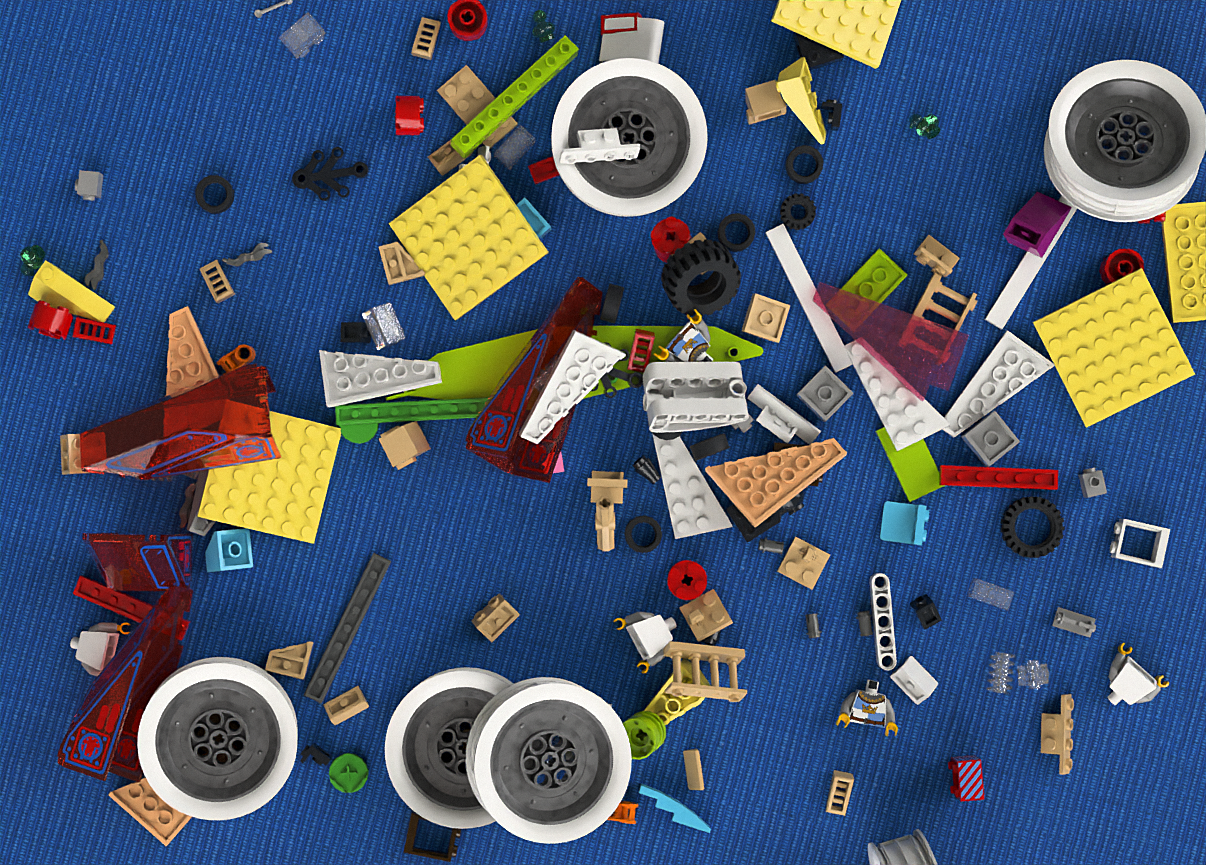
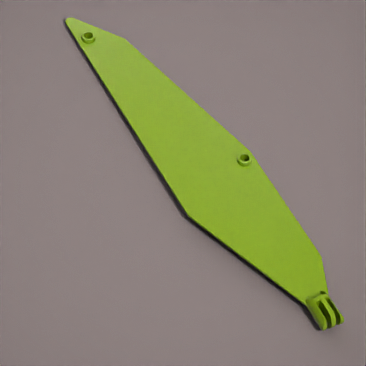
M552 325L544 329L540 328L539 330L536 329L438 353L428 361L440 364L442 383L403 391L404 393L385 397L386 401L409 395L443 400L490 396L494 398L543 334L551 333L553 337L551 340L546 339L522 407V409L531 410L564 346L547 368L545 366L576 325ZM579 325L575 331H578V328H582L580 333L583 334L584 325ZM587 326V336L602 343L607 342L615 349H626L630 354L635 329L654 332L655 339L649 360L650 364L653 362H666L657 358L654 353L657 355L661 354L662 349L659 346L665 348L684 326ZM708 326L711 339L709 342L710 347L706 350V353L713 358L712 362H736L763 354L762 347L715 326ZM639 338V340L649 342V339ZM543 339L539 341L493 401L494 406L502 407L508 389L513 388L514 393L508 407L511 408L518 386L524 385V391L517 409L520 408ZM637 345V348L647 349L646 346ZM733 348L737 350L735 356L730 354V350ZM635 353L636 356L646 357L644 354ZM629 358L626 361H619L612 366L629 374L636 372L627 370ZM633 360L634 364L644 365V362ZM608 375V378H609L610 381H611V378H612V380L615 378V377H613V376H611V375ZM633 377L632 383L636 384L638 382V379L636 377ZM619 378L612 384L616 390L630 387L627 381ZM600 379L598 380V389L590 391L584 398L604 394V387ZM609 388L607 393L613 392V390Z

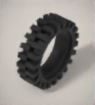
M1033 496L1024 497L1014 501L1012 505L1007 507V511H1004V517L1000 523L1002 524L1000 530L1003 533V541H1006L1007 547L1020 556L1029 558L1046 556L1048 553L1053 552L1054 548L1059 546L1060 539H1063L1064 535H1062V532L1065 531V526H1063L1062 522H1064V519L1061 518V512L1056 509V505L1050 503L1047 499ZM1027 509L1040 510L1047 516L1050 523L1048 537L1042 543L1035 546L1026 545L1021 542L1015 533V521L1020 513Z

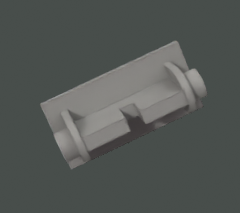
M1058 607L1052 626L1091 637L1092 632L1096 630V619Z

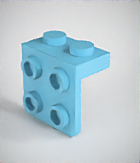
M886 501L883 506L880 539L922 545V541L925 542L927 531L924 530V523L928 522L929 510H926L927 506Z

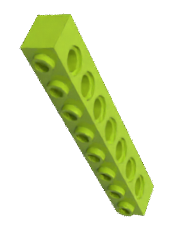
M565 35L451 139V146L463 159L469 156L577 57L578 47Z

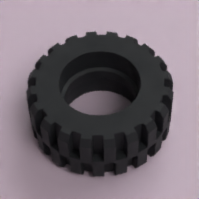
M705 239L703 242L695 240L694 243L690 244L688 242L684 244L683 248L676 249L674 251L675 254L669 256L667 259L668 263L664 265L661 281L663 282V289L672 305L679 312L693 316L696 314L694 311L696 309L701 317H703V314L711 315L716 310H722L725 304L728 305L731 302V298L737 294L736 288L740 287L741 273L730 252L721 243ZM713 271L706 281L698 285L688 286L692 279L700 273Z

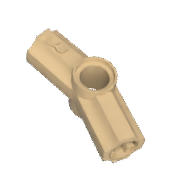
M601 496L600 499L596 500L595 529L597 530L598 549L602 551L614 549V503L608 496Z

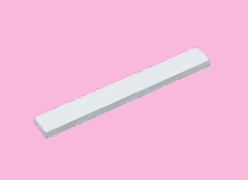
M1062 195L1058 201L1072 208L1044 256L1040 258L1030 252L1025 253L985 318L986 321L1001 330L1077 210Z
M784 224L767 231L766 235L834 372L836 373L853 365Z

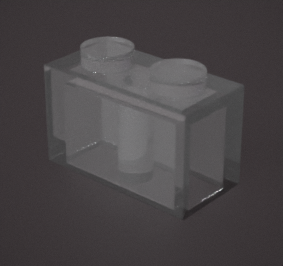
M307 12L284 32L279 39L293 56L298 59L307 55L310 51L309 48L313 44H319L324 39L326 33L310 13Z
M520 125L497 149L494 156L510 170L536 142L535 138Z
M390 302L373 307L362 314L377 350L395 345L406 338Z
M973 578L967 597L1008 611L1014 592Z

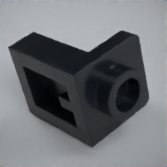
M828 99L826 102H822L821 109L832 110L828 114L827 124H831L830 130L838 131L840 128L842 104H839L837 100Z
M341 322L340 342L371 343L372 328L370 323Z
M927 594L917 597L910 603L924 630L942 621L934 602Z
M315 743L311 747L307 745L300 754L303 756L300 760L302 763L312 755V759L317 764H324L325 766L333 758V756Z

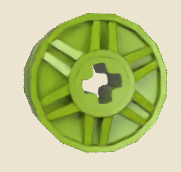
M651 711L635 713L622 723L629 738L632 759L641 760L647 758L664 743L666 738L664 722L657 714Z

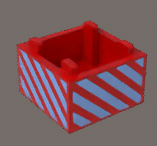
M975 755L951 757V762H948V768L952 769L953 786H950V792L960 802L985 800L981 759Z

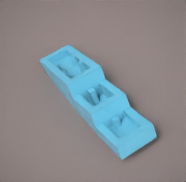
M641 783L639 793L656 798L655 807L673 812L672 821L710 833V826L691 809L662 791Z

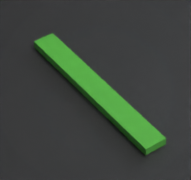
M493 397L335 406L336 425L478 418ZM492 402L491 405L488 407V409L484 412V414L481 416V418H484V417L486 416L487 411H489V410L494 411V404H493V402Z

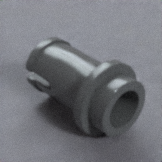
M764 537V539L760 538L758 550H761L762 553L767 551L782 554L784 542L767 540V537Z
M869 611L857 612L858 616H856V619L859 621L860 636L873 635L870 621L872 615L869 614Z
M818 613L805 615L808 629L806 635L809 638L821 637L820 633L822 631L819 630Z

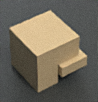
M776 80L745 89L748 107L746 115L749 125L786 114V103L782 99L780 92L777 91Z
M417 421L401 427L396 426L381 434V438H379L389 461L398 470L417 461L416 456L431 449Z
M592 471V478H588L587 486L591 487V503H596V500L600 499L601 496H608L613 500V503L623 504V488H627V480H623L624 472Z

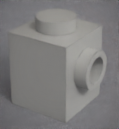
M79 170V179L75 181V191L83 197V200L95 201V198H101L103 175L100 172Z
M1095 467L1083 470L1084 474L1078 475L1084 498L1107 493L1102 470L1096 471Z

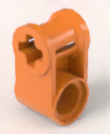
M239 345L218 360L217 364L218 366L221 365L226 373L238 368H244L255 359L256 352L251 346ZM247 348L249 350V357L243 359L241 352ZM233 371V372H231V373H228L227 375L238 374V373H236V371Z
M621 801L607 820L636 824L635 812L639 804Z

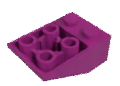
M1037 192L1012 218L1003 235L1008 243L1042 258L1072 207Z

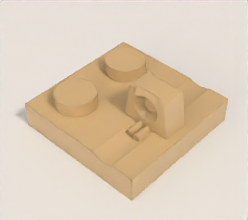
M753 293L742 331L779 343L790 305Z
M794 537L777 572L813 590L830 554Z
M714 589L680 607L698 642L733 623Z

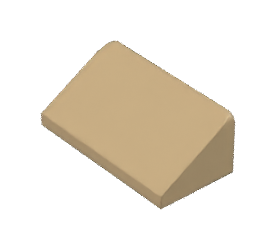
M451 140L428 156L442 176L465 160L451 146Z
M359 686L323 704L330 721L334 725L369 707Z
M697 748L684 750L683 755L688 788L690 790H704L699 750Z

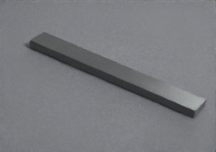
M373 553L304 696L322 704L392 561Z

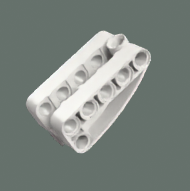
M653 362L646 366L643 374L644 411H647L649 430L651 432L702 430L743 422L749 418L745 399L747 386L743 382L740 363Z

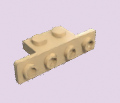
M1071 694L1061 695V714L1042 713L1041 753L1060 755L1059 774L1061 775L1069 774L1072 769L1070 751L1073 748V740L1071 739L1073 719H1071V711L1074 708V701Z

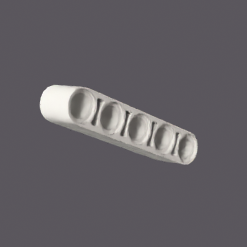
M875 573L870 577L869 585L876 661L880 668L892 670L896 666L897 660L890 582L885 574ZM881 576L884 579V584L878 588L874 582L877 577ZM880 596L886 599V604L883 607H878L876 604V600ZM881 616H886L888 620L887 625L884 627H880L878 624V619ZM888 636L889 644L885 647L881 646V637ZM887 655L890 656V665L883 666L882 658Z

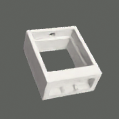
M1119 519V522H1116L1114 527L1115 541H1112L1110 545L1111 557L1162 568L1170 529L1127 519ZM1126 525L1157 532L1151 561L1120 554Z

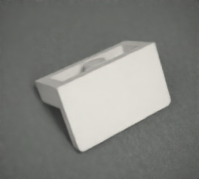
M910 656L890 676L917 705L927 699L938 685V682L913 656Z

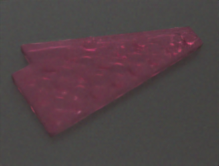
M819 282L812 301L914 396L923 402L929 385L949 391L969 337L968 334Z

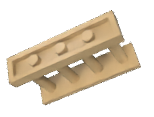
M934 273L897 345L904 348L907 344H913L938 357L935 364L939 366L942 362H947L951 354L948 350L968 311H973L977 304V300H975L977 294L972 293L967 298L942 285V282H940L942 276ZM940 292L965 305L961 315L959 316L934 303L931 299L933 293ZM930 309L956 322L952 332L950 333L924 320L925 317L922 316L924 310ZM921 326L946 339L947 342L943 350L916 338V335L913 334L915 328Z
M669 641L663 649L664 656L673 659V682L665 689V693L676 697L687 695L726 699L730 702H739L747 694V690L738 689L737 664L745 657V649ZM681 658L691 661L692 684L682 683ZM700 660L710 663L711 686L700 685ZM718 662L729 665L730 688L719 687Z

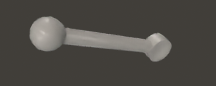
M284 0L263 10L257 9L254 15L257 18H261L266 12L285 4H292L293 0Z

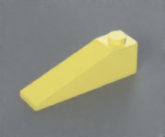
M803 57L779 73L776 88L778 92H781L784 101L820 144H824L826 129L820 109L816 110L817 95L816 92L811 91L810 81H812L806 59Z
M46 260L35 274L28 292L30 297L36 301H45L50 304V307L57 309L58 306L69 309V312L74 315L105 323L115 306Z
M683 658L681 661L682 683L692 684L691 662ZM700 670V685L711 686ZM673 672L643 710L657 714L663 720L664 725L669 724L670 721L678 716H682L691 708L698 706L705 699V697L687 695L676 697L665 693V689L673 682Z

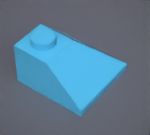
M248 528L214 532L205 552L207 572L253 567L250 530Z

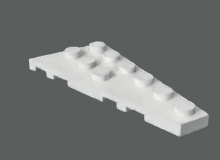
M573 330L519 432L520 437L538 444L554 428V424L562 416L565 417L569 413L568 410L575 403L578 404L593 389L598 380L606 372H609L613 368L612 366L626 354Z
M1007 330L944 416L951 425L942 430L953 438L1055 365Z
M862 337L845 345L853 366L896 451L951 425Z
M319 350L326 406L329 408L442 383L440 364L438 362L404 360L402 358L393 359L363 354L353 355L344 354L343 352L333 353Z
M653 435L675 539L733 527L680 436L674 440H663Z

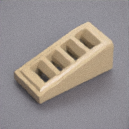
M424 17L421 18L411 52L413 56L432 59L441 22ZM428 24L435 26V29L433 30L425 28L424 25ZM423 31H424V32H428V33H432V34H433L432 37H431V36H427V35H423V34H422ZM421 38L430 40V44L421 42ZM419 46H423V47H427V48H429V49H428V51H426V50H422V49H418V48H419Z
M218 260L200 268L216 303H220L235 295ZM214 267L217 268L216 271L207 275L206 271ZM220 274L221 277L213 281L210 280L213 276ZM223 281V284L214 288V284ZM226 287V291L217 294V291Z
M834 770L826 812L845 816L854 782L853 774ZM836 787L845 788V791L838 790ZM834 795L843 796L844 799L835 798ZM832 802L842 804V807L833 806Z

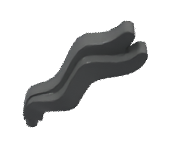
M103 240L99 241L101 252L94 259L95 267L85 276L86 285L89 286L91 282L94 290L97 289L98 283L104 278V262L109 256L107 246Z
M258 243L251 253H242L237 259L223 258L222 261L228 265L240 266L246 261H259L265 254L272 253V250L264 249V247H268L267 243Z
M198 481L193 482L185 491L186 501L179 511L181 518L180 528H183L189 522L195 495L194 491Z

